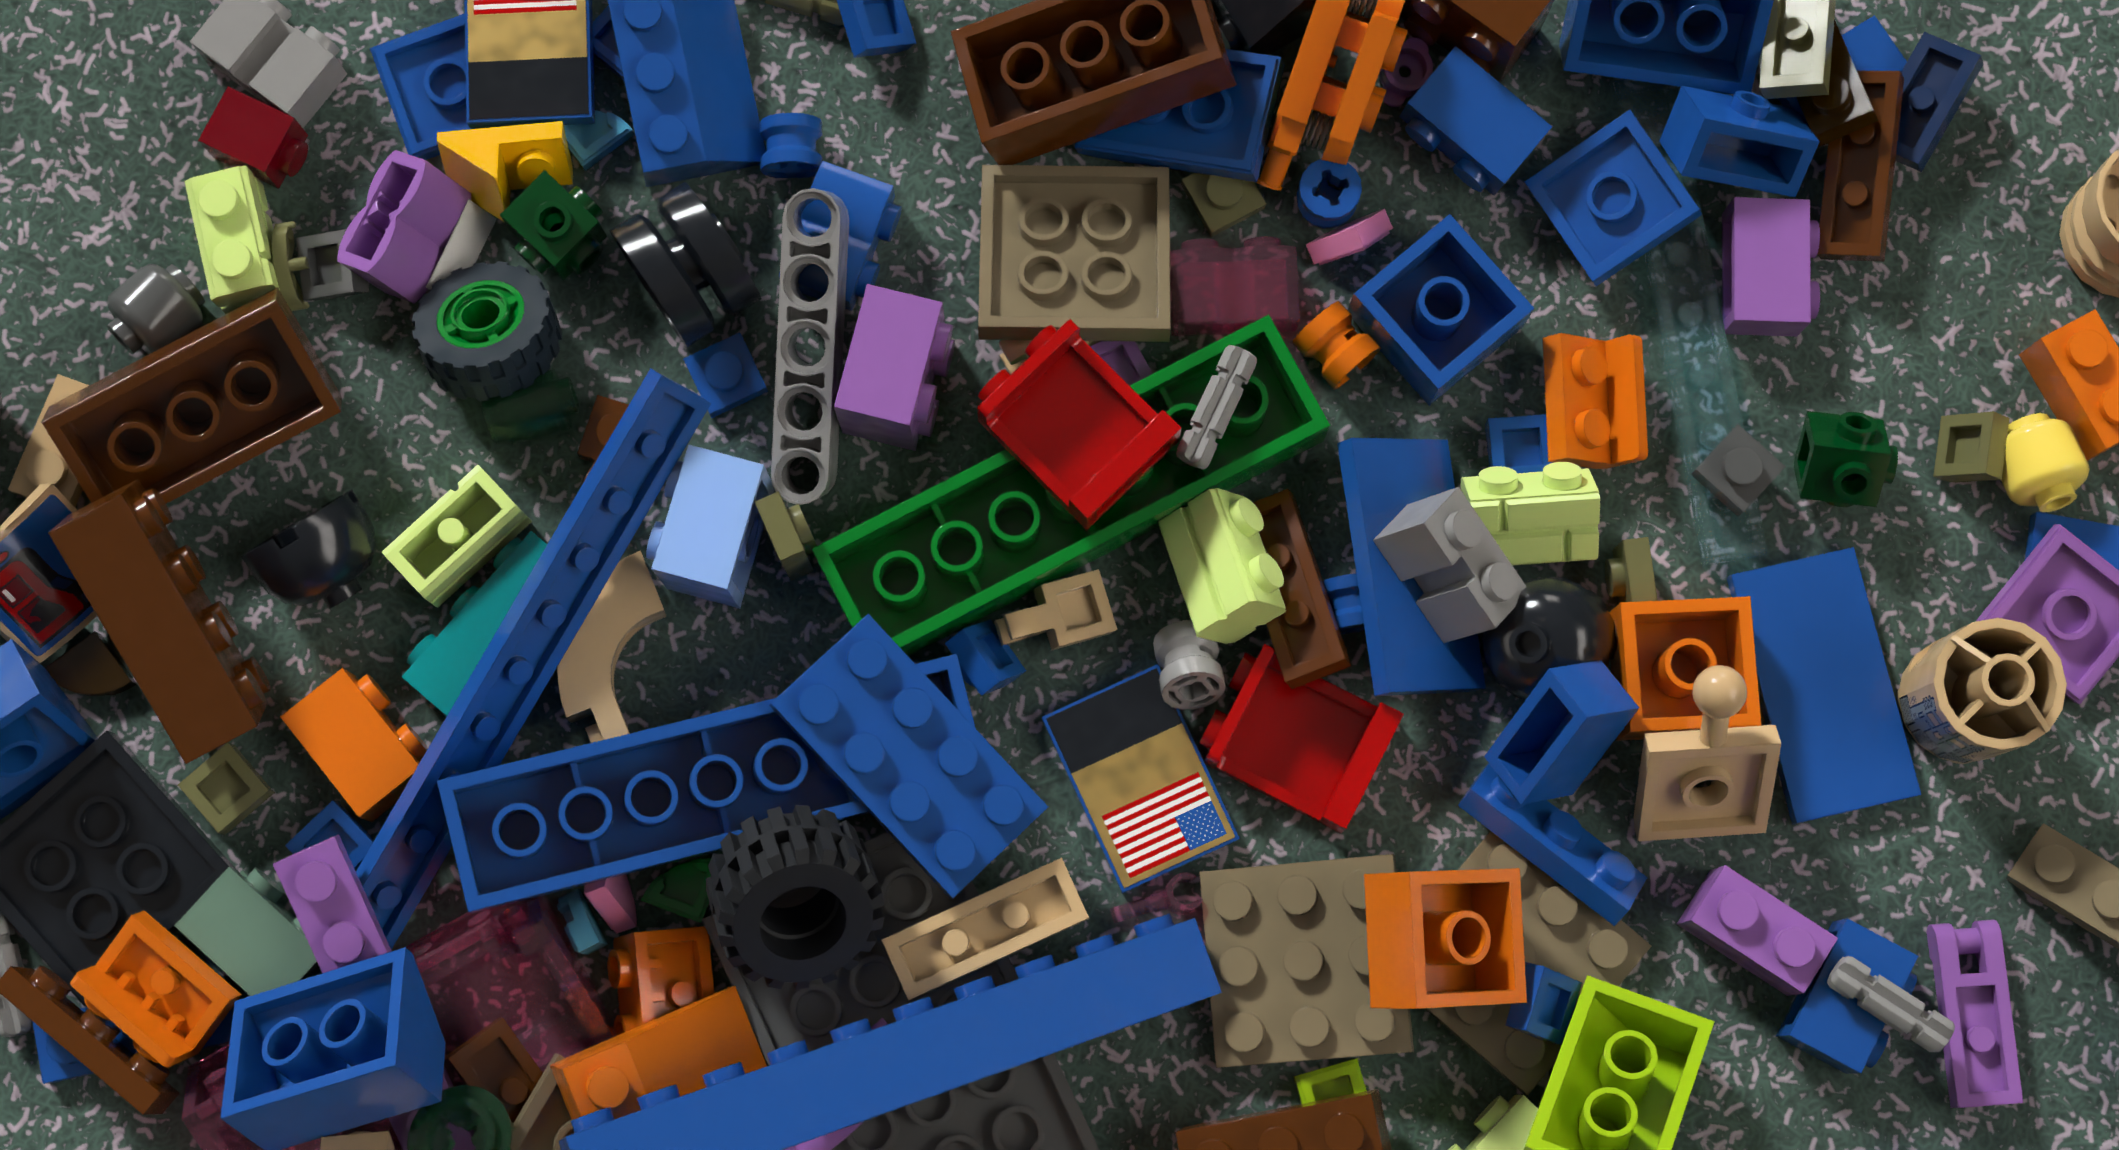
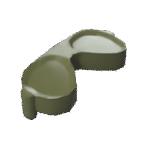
M295 221L275 224L271 236L272 260L278 286L291 311L308 309L310 307V304L303 300L302 290L293 271L309 269L306 256L292 259L294 252V233L292 229L296 227Z

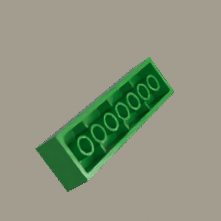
M1268 314L1130 385L1157 414L1164 410L1181 427L1180 439L1168 453L1088 530L1005 449L812 548L813 554L851 628L869 614L905 654L910 656L1034 592L1033 589L1053 582L1159 527L1158 521L1179 508L1187 507L1188 502L1208 489L1219 488L1229 491L1324 442L1330 424L1270 315ZM1228 345H1234L1249 351L1257 357L1256 367L1248 384L1241 385L1244 389L1243 394L1222 438H1216L1215 440L1218 445L1209 466L1205 469L1196 468L1186 464L1177 457V448L1185 431L1192 430L1193 428L1190 425V420L1211 376L1218 375L1216 366L1224 349Z

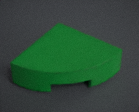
M700 858L690 860L691 862L686 861L687 863L683 862L668 869L652 881L641 901L703 924L702 919L706 918L710 908L706 892V878L711 877L708 867L711 859Z

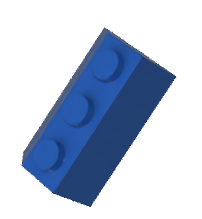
M607 0L646 187L760 165V158L766 152L764 139L760 135V120L735 1Z
M1568 0L1559 44L1563 70L1677 87L1687 86L1727 94H1735L1739 90L1752 92L1774 0Z
M12 639L0 646L1 820L31 799L98 739L45 667Z
M404 947L235 1001L220 1119L263 1150H282L441 1102L446 1042L413 953Z

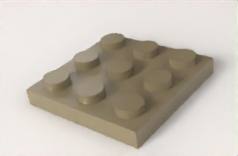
M982 165L978 339L1033 340L1047 326L1053 325L1058 330L1071 319L1080 328V336L1084 341L1170 342L1169 167Z
M1491 831L1488 832L1457 869L1520 868L1525 962L1547 967L1582 982L1578 999L1587 975L1619 986L1652 947L1622 920L1613 926ZM1510 1004L1424 1008L1524 1095H1529L1555 1064L1561 1045L1540 1040L1505 1026L1511 1007Z
M1394 854L1199 872L1205 945L1222 993L1210 997L1216 1068L1414 1052L1410 1009L1370 1008L1364 874L1397 872Z

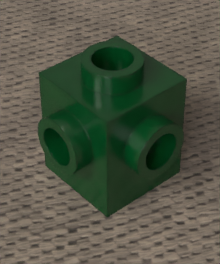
M545 170L500 214L509 230L521 240L514 247L516 252L539 274L542 275L550 268L563 281L573 271L580 274L587 270L601 255L604 248L601 243L607 237L600 222L597 220L603 213L601 208L578 186H575L568 193Z
M1807 411L1794 459V471L1800 498L1825 501L1837 507H1850L1853 505L1877 507L1883 483L1891 484L1893 482L1898 464V450L1896 446L1889 445L1884 421L1882 419H1873L1859 412H1846L1839 415Z

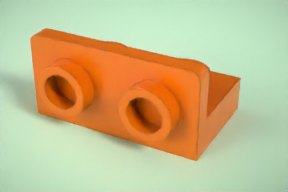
M1565 333L1542 338L1548 462H1569L1579 467L1607 469L1645 460L1648 457L1642 338L1628 334L1603 341Z
M705 926L633 932L614 938V949L609 952L607 962L611 986L614 989H618L620 1015H617L614 1021V1037L715 993L710 940Z

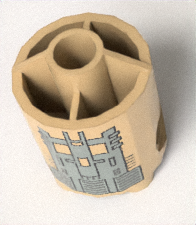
M1993 618L1972 622L1916 653L1902 674L1900 688L1896 695V703L1901 712L1903 724L1918 745L1940 759L1958 764H1966L1990 759L2027 746L2047 733L2063 710L2067 683L2061 659L2046 637L2024 623L2003 618Z

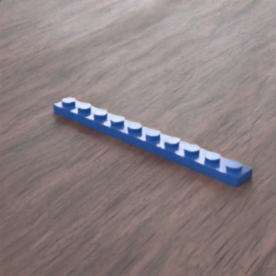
M651 368L356 871L391 950L452 847L437 780L501 764L711 405L709 401Z

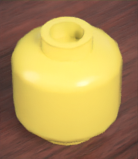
M2045 413L2031 414L2010 423L2006 438L2001 481L2011 501L2020 506H2038L2040 512H2052L2071 504L2077 498L2075 490L2087 480L2090 470L2073 428L2063 420L2050 419Z

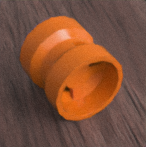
M1340 301L1331 304L1299 332L1292 342L1304 357L1314 358L1322 364L1321 376L1333 390L1338 389L1349 380L1347 374L1357 366L1361 370L1381 350V347L1369 334L1357 333L1355 331L1356 328L1352 325V314Z

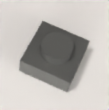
M347 229L296 238L298 258L306 256L309 263V269L300 270L303 300L317 301L369 292L368 281L337 262L339 246Z
M1737 424L1691 475L1739 517L1786 466Z

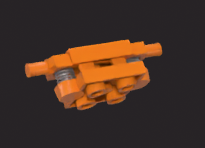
M1316 0L1277 111V117L1267 144L1269 150L1260 177L1257 180L1258 184L1273 190H1282L1292 157L1297 155L1301 144L1306 140L1309 130L1307 146L1310 145L1314 136L1312 148H1314L1320 136L1317 147L1320 150L1325 140L1324 153L1321 160L1343 165L1347 164L1359 129L1369 133L1372 132L1386 94V89L1375 86L1381 69L1390 72L1394 71L1408 30L1397 26L1405 0H1362V3L1361 0H1356L1353 13L1350 11L1355 0ZM1360 3H1361V7H1360V10H1359V15H1357V14H1355V13L1357 12V10H1358V8H1359V5H1360ZM1366 4H1367V7H1366V10H1365V14H1364V17H1363V16H1361V15H1362V13H1363V11H1364V9H1365V6H1366ZM1371 7H1372V11H1371V14H1370V19H1369V18H1366V17H1368V14H1369V12H1370V10H1371ZM1336 46L1358 53L1348 83L1326 76L1328 67L1334 68L1338 56L1333 55Z

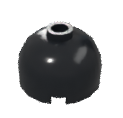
M353 489L321 506V510L318 509L298 522L291 524L241 556L254 578L268 594L285 604L304 606L323 599L328 608L331 609L363 589L356 578L371 565L376 549V541L371 520Z
M1559 576L1524 581L1526 588L1521 591L1516 607L1497 628L1485 631L1482 634L1485 662L1496 682L1514 697L1523 700L1527 699L1549 668L1601 660L1608 668L1609 661L1614 659L1617 647L1614 620L1602 598L1592 590H1586L1579 583Z

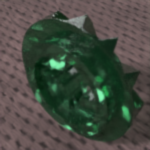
M454 1086L442 1090L441 1102L419 1109L410 1126L407 1149L452 1150L456 1143L451 1136L453 1132L447 1126L450 1122L468 1132L475 1127L477 1128V1131L471 1137L472 1144L476 1147L474 1150H512V1132L516 1127L509 1118L504 1107L505 1104L490 1092L475 1086Z

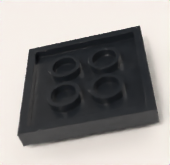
M108 730L0 825V911L54 973L70 986L71 992L85 1007L87 1006L84 1002V997L70 985V982L78 971L96 965L131 915L145 910L171 934H174L178 930L174 925L228 867L237 869L119 737Z

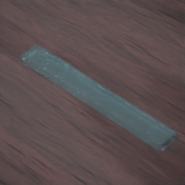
M1628 79L1614 81L1611 88L1617 118L1629 109L1632 111L1702 213L1696 178L1682 176L1659 142L1678 96V87ZM1702 214L1643 256L1703 567L1763 558L1768 555L1757 498L1738 517L1691 475L1737 424L1744 429Z

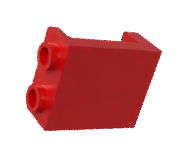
M1069 319L1058 330L1053 325L1043 329L1024 351L1029 358L1012 374L1003 369L989 380L978 394V398L982 403L977 407L978 422L1088 530L1179 442L1181 427L1164 410L1157 414L1081 338L1080 328Z
M1264 643L1257 658L1245 652L1228 686L1239 692L1229 714L1227 715L1216 709L1199 742V744L1210 749L1204 763L1341 834L1346 830L1404 713L1383 702L1375 706L1322 678L1291 689L1285 683L1277 656L1274 654V648Z

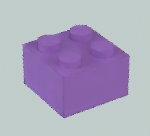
M867 284L834 404L842 433L916 451L920 435L931 436L939 408V400L935 399L937 386L933 385L935 375L947 376L955 347V340H951L953 325L945 323L942 302Z

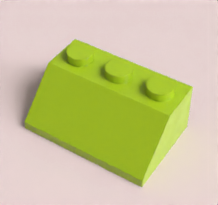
M1587 975L1524 1150H1672L1715 1021Z

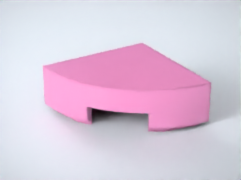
M1382 209L1336 228L1307 243L1306 247L1313 264L1319 263V265H1323L1364 251L1390 234L1389 231L1393 227L1386 210Z
M627 875L584 885V895L616 934L637 927L635 902Z

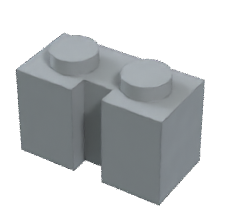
M223 0L190 40V43L204 60L262 103L294 117L301 127L304 128L347 75V72L335 57L340 52L339 47L312 26L303 33L298 28H293L286 23L292 14L278 0Z
M1459 487L1407 504L1373 539L1400 581L1414 578L1424 592L1416 601V604L1443 643L1497 628L1516 607L1521 591L1526 588V585Z

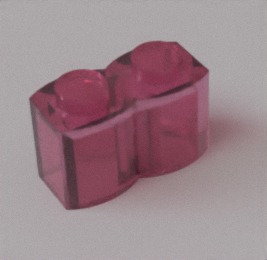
M1270 236L1247 239L1243 242L1244 247L1235 249L1219 248L1218 241L1213 239H1192L1181 243V249L1170 251L1171 336L1231 334L1268 314L1279 332L1296 331L1300 322L1296 247L1281 245V239Z

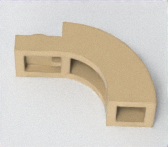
M641 550L618 562L557 666L560 699L568 721L573 723L594 715L596 724L585 727L591 743L630 734L615 694L614 675L616 664L623 648L633 635L645 626L666 617Z

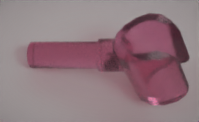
M1188 872L1179 873L1167 882L1163 891L1110 908L1114 923L1154 911L1157 913L1168 910L1170 913L1178 916L1193 912L1202 903L1203 899L1196 900L1191 904L1179 903L1173 895V888L1176 884L1193 881L1196 876Z

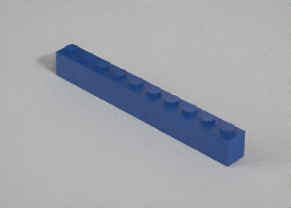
M1169 913L1134 926L1137 938L1115 945L1112 934H1108L1075 946L1074 948L1078 956L1075 960L1056 966L1051 954L1015 967L1018 979L995 987L990 975L956 987L954 991L957 1001L934 1008L931 998L926 997L892 1010L896 1022L872 1030L869 1019L866 1018L830 1031L833 1044L809 1052L805 1040L766 1053L770 1063L767 1067L745 1074L742 1063L738 1062L702 1075L706 1088L680 1096L677 1084L648 1093L637 1098L640 1111L615 1119L611 1107L584 1115L571 1121L574 1134L565 1136L558 1142L561 1150H785L1222 993L1196 919L1193 918L1174 925Z

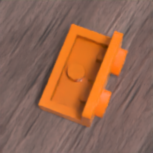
M145 910L131 915L96 965L78 971L70 982V985L84 997L86 1006L94 1014L112 1021L133 1040L135 1049L143 1057L152 1062L160 1063L166 1068L197 1055L232 1009L235 1001L242 995Z

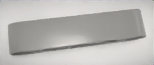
M814 188L804 189L792 195L785 205L782 218L771 479L776 492L779 491L785 501L799 505L811 503L828 494L835 485L837 477L840 424L834 404L842 378L849 237L848 209L842 199L834 193ZM814 200H821L830 209L832 219L827 231L820 236L814 237L805 231L802 226L801 216L807 204ZM811 264L820 266L828 276L829 284L827 291L817 301L809 300L803 296L798 284L801 272ZM807 328L816 330L825 341L826 349L824 356L815 365L805 363L796 353L795 344L797 337ZM803 392L815 396L822 405L823 413L821 420L814 428L803 427L793 416L792 408L794 401ZM802 456L809 458L816 464L820 477L813 491L800 490L793 484L789 471L795 458Z

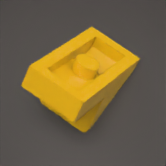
M563 121L437 132V144L445 174L471 193L472 202L501 221L504 220L500 214L510 205L511 190L526 189L544 170L561 186L573 185L572 160Z

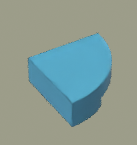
M595 110V124L564 125L569 151L585 171L635 135L633 129L622 118L610 112L605 113Z
M580 888L558 899L557 908L567 922L564 929L575 952L589 955L608 945Z

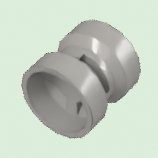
M1191 620L1171 623L1155 635L1153 646L1156 661L1163 668L1159 682L1165 703L1182 710L1198 709L1216 702L1224 694L1226 685L1221 665L1215 661L1219 653L1218 642L1197 637Z

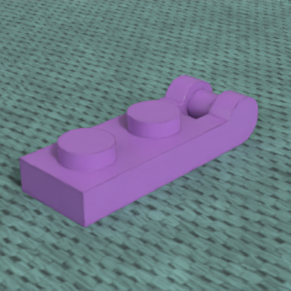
M1994 919L1974 921L1971 928L1954 929L1950 923L1929 924L1926 932L1929 956L1933 963L1938 1011L1953 1021L1955 1025L1951 1039L1943 1048L1950 1108L2023 1103L2004 947L1998 922ZM1975 954L1978 959L1979 973L1961 974L1959 955Z

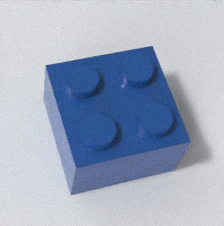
M1449 214L1353 294L1348 311L1352 314V320L1365 334H1369L1378 343L1383 355L1430 406L1522 329L1535 308Z

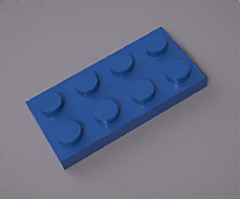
M869 614L861 619L769 705L950 899L954 898L1048 808L1044 801Z

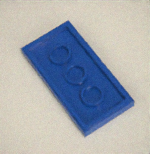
M1350 438L1337 443L1374 696L1459 693L1486 688L1478 634L1443 643L1416 604V601L1424 592L1414 578L1401 582L1373 541L1407 504L1455 488L1448 440Z
M1854 547L1728 576L1727 582L1731 597L1751 596L1759 702L1765 724L1776 725L1781 740L1777 770L1792 825L1922 795Z

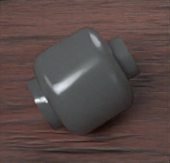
M148 264L138 270L108 296V308L115 319L107 325V328L130 354L133 355L140 348L151 354L202 326L203 316L199 307L205 303V299L191 280L173 264L166 269L156 264Z

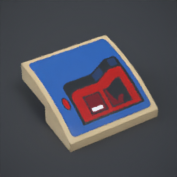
M52 483L40 484L0 526V635L6 641L14 640L39 663L55 653L97 616L48 533L65 517L77 511L71 502Z

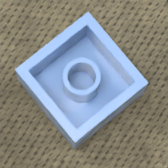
M688 444L684 461H677L666 481L665 497L672 499L665 523L655 522L646 550V558L654 560L651 569L667 589L740 609L764 529V522L755 501L769 496L775 491L764 464Z

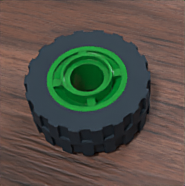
M497 261L496 264H486V262L474 263L472 267L465 269L461 267L452 271L450 276L435 282L427 295L423 294L418 302L419 308L417 312L413 313L412 323L415 330H412L413 338L432 380H436L439 388L445 392L448 390L453 392L455 397L466 400L467 397L476 398L477 401H486L492 397L501 396V398L513 395L512 392L521 388L526 389L534 384V380L538 376L544 375L550 369L552 359L557 358L560 351L558 341L562 340V331L550 296L542 280L537 275L532 276L525 267L520 265L515 267L509 265L508 262Z

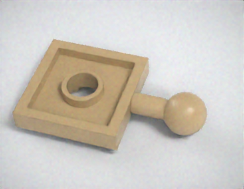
M1724 665L1708 667L1697 676L1692 691L1694 702L1703 713L1701 729L1644 733L1634 810V827L1638 841L1766 833L1781 749V740L1776 725L1728 728L1730 717L1738 713L1745 704L1747 686L1741 674L1731 667ZM1706 780H1713L1710 786L1702 788L1694 787L1700 782Z

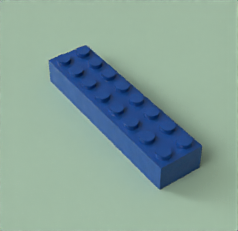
M957 654L917 663L916 665L975 727ZM776 698L437 780L469 913L721 851L720 842L729 832L738 836L743 832L741 822L751 816L757 822L768 818V809L781 806L783 814L793 813L795 805L810 806L812 815L816 816L822 809L835 813L838 821L868 814L869 812L769 706Z

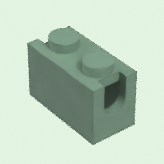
M228 867L174 925L250 996L322 974L297 917L293 916L278 902L285 892L274 880L258 868H254L248 874L244 870H241L239 873L233 867Z

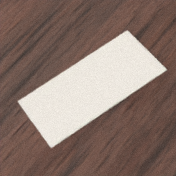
M468 199L426 286L429 290L432 289L431 286L439 279L443 280L450 276L452 271L461 267L465 269L474 266L473 264L476 263L495 224L496 218L470 199Z

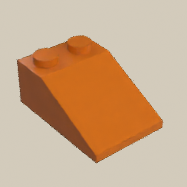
M730 986L555 1062L550 1067L571 1120L609 1107L612 1109L614 1118L617 1119L640 1111L637 1098L648 1093L677 1084L679 1094L683 1096L706 1088L702 1075L741 1062L746 1074L767 1067V1064L736 986Z

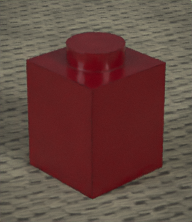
M229 86L198 139L213 158L232 167L247 166L254 174V177L278 189L286 175L293 177L300 171L308 153V144L305 142L308 134L294 117Z

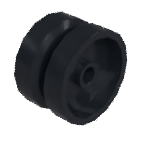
M683 182L657 199L659 216L672 236L669 240L665 241L652 222L637 213L609 231L683 344L689 347L714 331V318L700 295V291L706 288L718 306L724 312L733 316H737L762 298L743 265L744 259L723 225L713 213L708 212L690 186Z

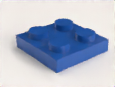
M1630 109L1525 181V184L1595 286H1598L1702 215L1695 201Z

